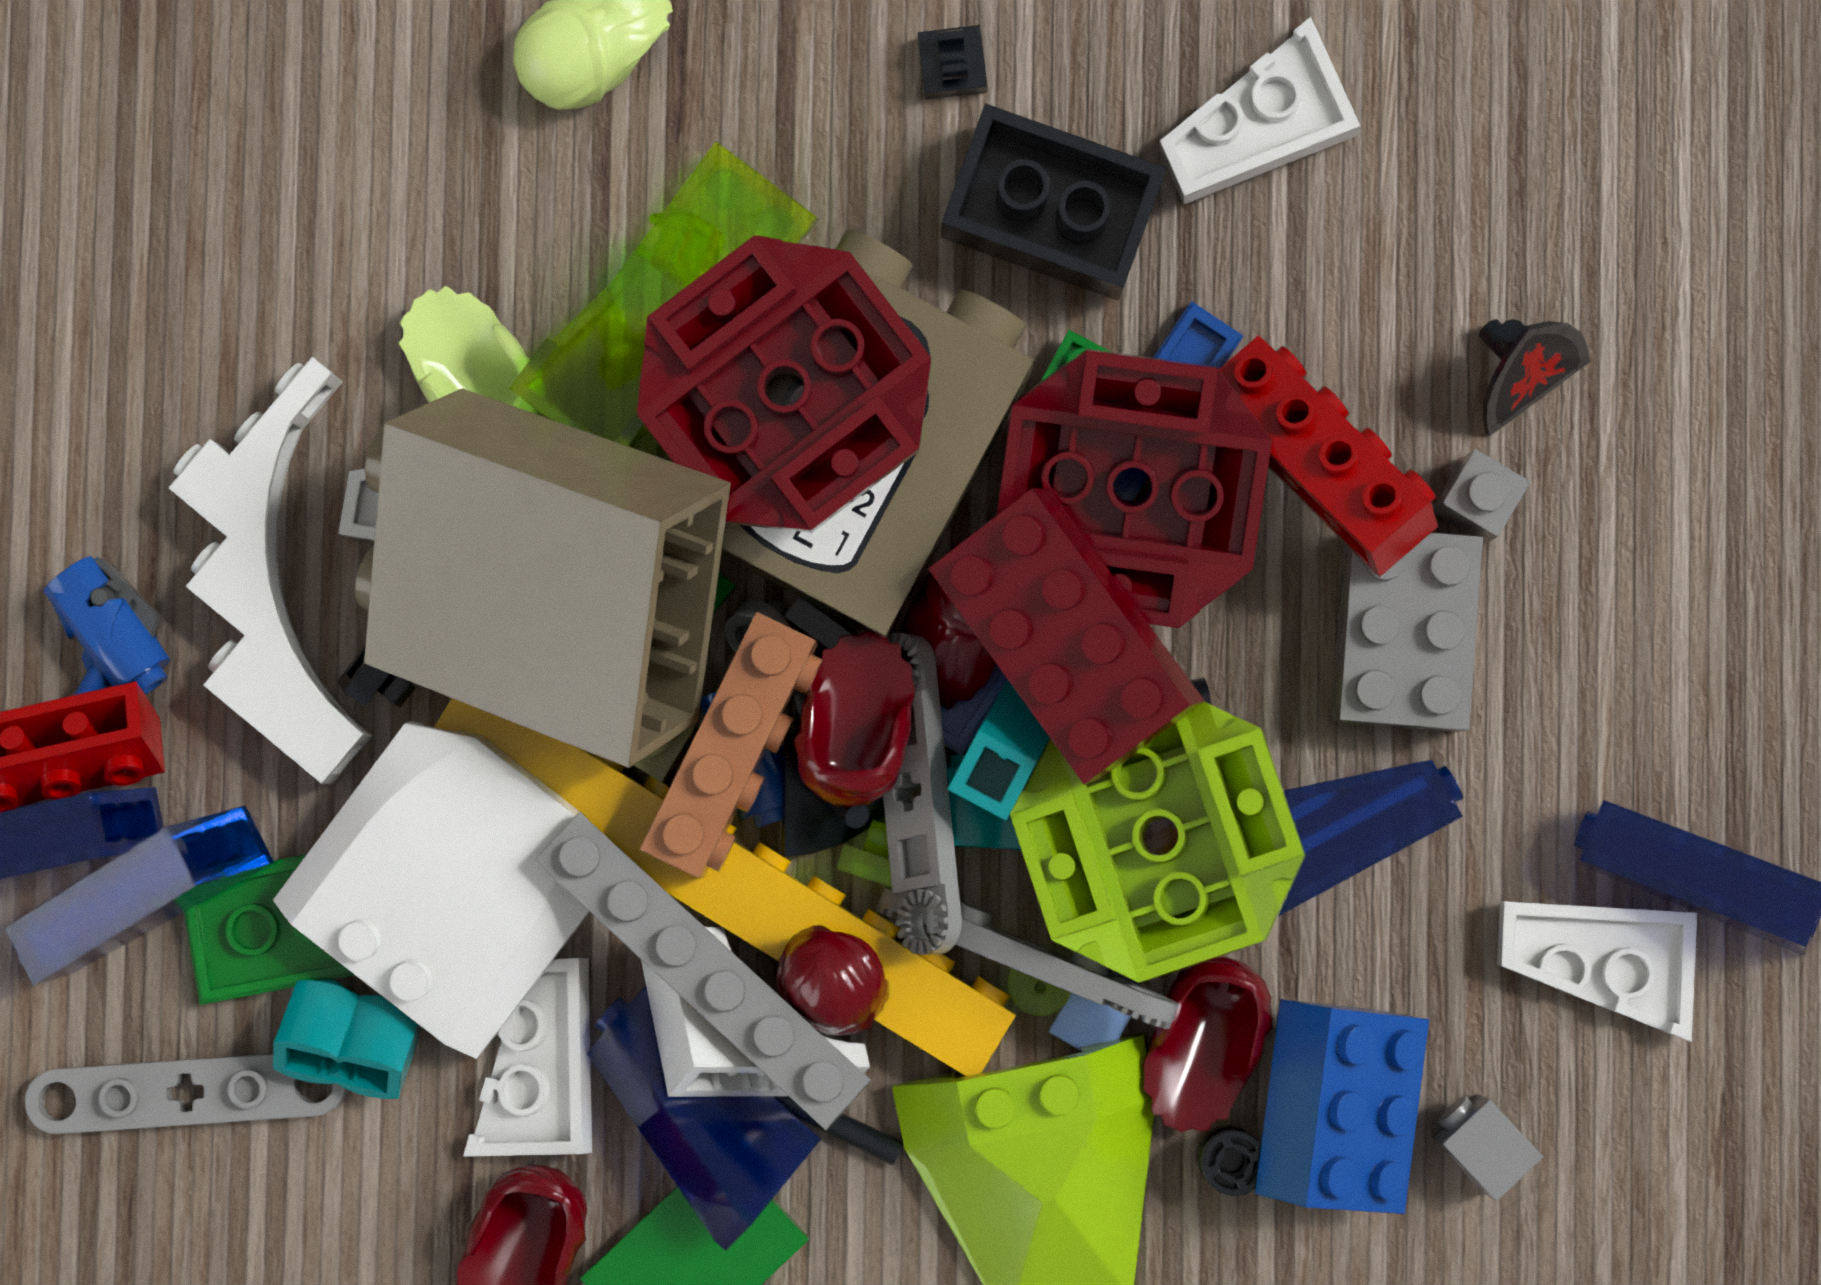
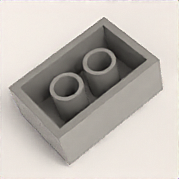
M1430 533L1381 577L1376 575L1343 542L1330 723L1453 733L1469 730L1483 537Z

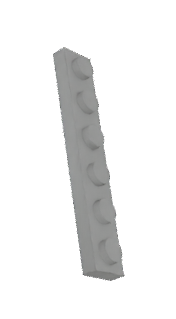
M581 812L534 859L826 1131L871 1082L860 1069Z

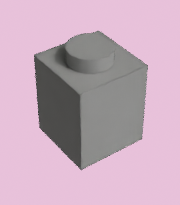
M1474 449L1460 460L1433 505L1434 514L1470 536L1483 537V544L1499 536L1531 482L1477 449Z
M1479 1094L1471 1101L1466 1096H1463L1454 1102L1437 1121L1443 1128L1432 1137L1478 1188L1496 1202L1543 1158L1541 1153L1490 1099Z

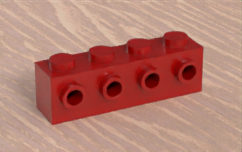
M1258 335L1219 369L1272 439L1268 468L1376 575L1381 577L1438 527L1431 503L1436 497L1429 485L1412 469H1409L1404 474L1400 472L1388 460L1392 457V454L1382 439L1368 427L1359 432L1346 419L1349 416L1348 410L1330 389L1323 386L1319 391H1316L1304 379L1307 372L1303 365L1286 347L1281 346L1275 351Z
M137 681L0 712V814L11 812L20 805L47 799L66 800L77 796L82 791L108 785H132L138 783L144 777L165 773L160 717Z

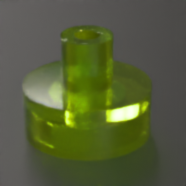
M1010 968L1008 991L1014 1004L1023 1012L1033 1016H1047L1060 1010L1068 1001L1071 992ZM1037 982H1044L1046 984L1042 989L1034 986Z

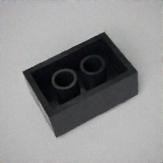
M985 103L941 223V238L1119 301L1167 168Z

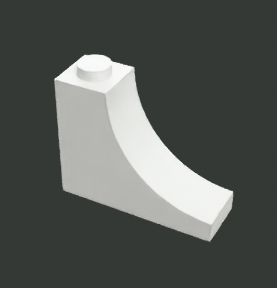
M705 927L731 951L723 927ZM641 960L668 1097L788 1096ZM825 1037L863 1073L870 1068L865 1044L849 1043Z

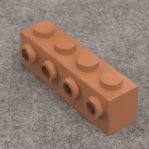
M756 611L639 850L699 879L705 877L709 868L718 872L721 870L736 839V836L727 832L738 808L747 813L749 812L765 780V777L756 773L757 768L767 749L776 754L778 753L794 718L784 713L795 691L807 694L823 660L813 655L818 646L816 640Z

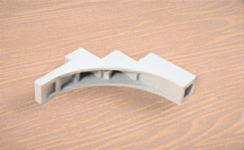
M311 357L304 366L301 363H297L284 374L275 388V392L279 396L264 414L259 411L255 412L242 424L234 437V441L238 445L232 452L211 439L203 447L199 444L194 445L176 464L173 473L178 477L169 486V489L227 536L221 545L216 541L212 542L199 554L191 566V571L195 576L186 585L189 590L244 635L239 643L231 639L214 655L208 665V669L213 674L203 686L321 784L333 785L374 735L366 730L338 703L318 677L306 657L292 626L282 591L278 562V520L281 496L290 460L302 430L343 383L341 379L314 357Z

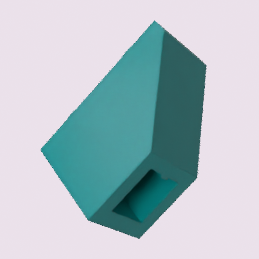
M1009 680L1005 683L978 730L947 789L1005 821L1008 820L1014 805L1050 741L1048 734Z

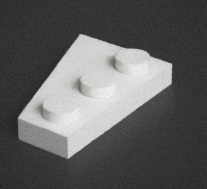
M1500 901L1497 949L1498 966L1692 1042L1697 913Z
M589 958L554 959L498 1032V1036L501 1039L492 1075L491 1077H486L479 1100L484 1103L475 1134H469L463 1156L592 1153Z

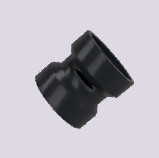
M1232 1125L1218 1126L1209 1131L1199 1143L1197 1151L1198 1168L1206 1181L1220 1193L1230 1196L1246 1195L1256 1189L1261 1144L1243 1128Z

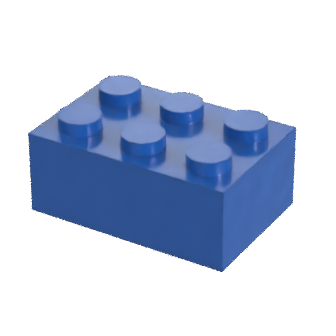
M1280 999L1255 1194L1306 1208L1405 1214L1429 1019L1375 1009Z

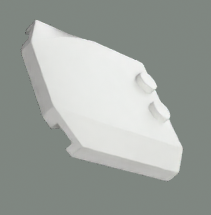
M411 720L402 726L273 901L294 928L440 1042L477 1059L590 913L534 860L580 811L484 736L461 730L455 732L425 726V723Z

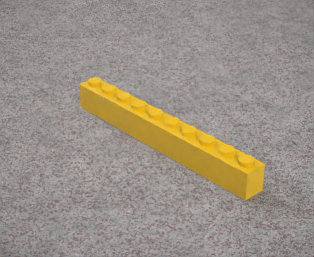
M453 698L435 724V728L455 732L461 730L484 736L583 813L592 824L668 894L777 961L780 960L789 940L801 930L813 925H822L831 931L847 933L861 938L878 955L883 966L885 979L889 982V999L885 1003L883 1010L874 1020L961 1074L970 1076L982 1073L1014 1020L1015 1012L1005 1006L1011 995L980 976H977L972 986L950 973L956 962L944 954H913L909 951L910 948H905L901 942L895 939L897 932L900 931V927L870 909L866 911L863 918L841 906L846 894L813 875L808 885L786 872L792 861L784 858L781 854L761 842H758L752 852L734 841L721 870L718 872L709 868L705 877L700 879L639 850L670 786L649 775L643 785L623 773L622 770L625 767L623 765ZM730 824L727 832L733 835L737 828Z

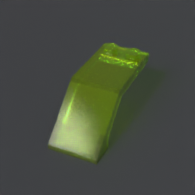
M715 141L611 283L554 339L546 337L509 389L551 420L633 448L649 431L637 416L647 316L752 236L759 235L781 239L783 242L800 244L819 219Z

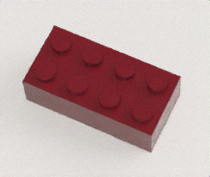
M1031 488L928 568L1083 784L1104 777L1205 702L1050 489Z

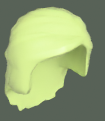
M552 0L544 2L542 7L536 10L521 26L514 40L513 63L518 80L535 99L557 110L578 109L600 102L605 93L617 88L627 79L640 61L641 56L649 50L662 33L669 30L670 24L667 21V16L673 12L670 0Z
M444 286L439 292L427 290L422 296L414 299L410 311L403 316L399 323L403 328V338L399 341V346L404 351L414 378L429 403L463 388L541 416L545 391L535 366L525 355L518 340L500 323L494 311L488 305L480 302L469 292L456 294L447 286Z

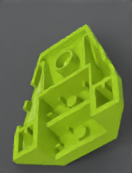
M1143 1033L1080 1047L1081 1053L960 1078H956L955 1073L951 1072L892 1085L904 1149L983 1285H1134L1154 1114L1151 1112L1152 1100L1144 1091L1143 1063L1147 1050Z

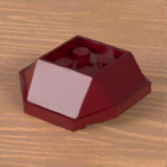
M754 235L647 316L637 416L672 462L731 482L725 524L813 533L919 452L932 358L850 252L814 245L783 242L781 239ZM781 374L795 375L804 384V391L800 399L788 406H780L771 402L766 394L770 381Z
M1085 349L1012 402L997 515L1031 488L1050 489L1148 624L1181 628L1197 615L1202 608L1253 570L1272 439L1217 366ZM1128 468L1141 469L1150 477L1148 492L1142 498L1134 501L1120 498L1113 489L1116 476Z

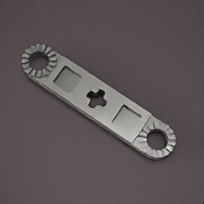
M891 633V636H887L888 642L899 643L901 654L904 651H909L907 656L912 657L909 663L913 665L912 676L915 686V697L911 708V732L905 748V760L899 771L896 783L891 790L883 795L892 894H897L898 900L896 914H899V920H896V926H900L901 931L897 932L898 938L904 939L902 942L903 946L910 948L909 951L913 954L941 955L948 952L956 944L961 932L962 917L949 790H947L948 778L936 659L931 644L924 637L909 633ZM919 783L921 785V795L915 797L912 802L910 790L918 787ZM928 906L930 909H935L932 911L933 915H938V918L934 919V923H938V927L933 928L936 934H931L929 936L931 939L927 937L923 929V916Z
M885 885L876 910L890 918L899 920V914H896L898 910L897 894H892V886ZM960 901L962 926L955 945L1100 1005H1109L1112 1009L1120 1011V1013L1132 1015L1134 1019L1138 1020L1140 1015L1145 1023H1150L1164 1029L1170 1028L1179 1006L1177 1002L1109 974V968L1074 951L1072 958L994 927L991 925L994 914ZM929 906L923 916V929L928 934H936L933 928L938 927V923H934V919L938 918V915H933L932 911L935 909H930Z
M273 1053L57 1068L40 1074L31 1082L25 1095V1109L30 1121L38 1129L50 1134H66L320 1116L337 1108L344 1101L349 1090L338 1084H333L331 1093L325 1100L319 1102L310 1101L299 1090L298 1079L274 1070ZM184 1074H191L192 1084L203 1085L204 1096L193 1101V1110L186 1109L184 1099L173 1098L172 1088L183 1083ZM55 1082L68 1085L76 1097L75 1109L66 1119L54 1118L52 1114H48L47 1108H44V1105H46L45 1101H43L46 1095L45 1091Z

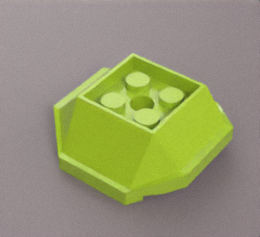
M1203 702L1104 777L1087 784L1082 783L1056 745L1050 740L1025 790L1020 794L1010 813L1051 940L1138 983L1267 941L1306 856L1262 729L1206 702ZM1158 819H1170L1178 830V841L1169 853L1154 855L1149 851L1145 843L1146 830L1151 823Z

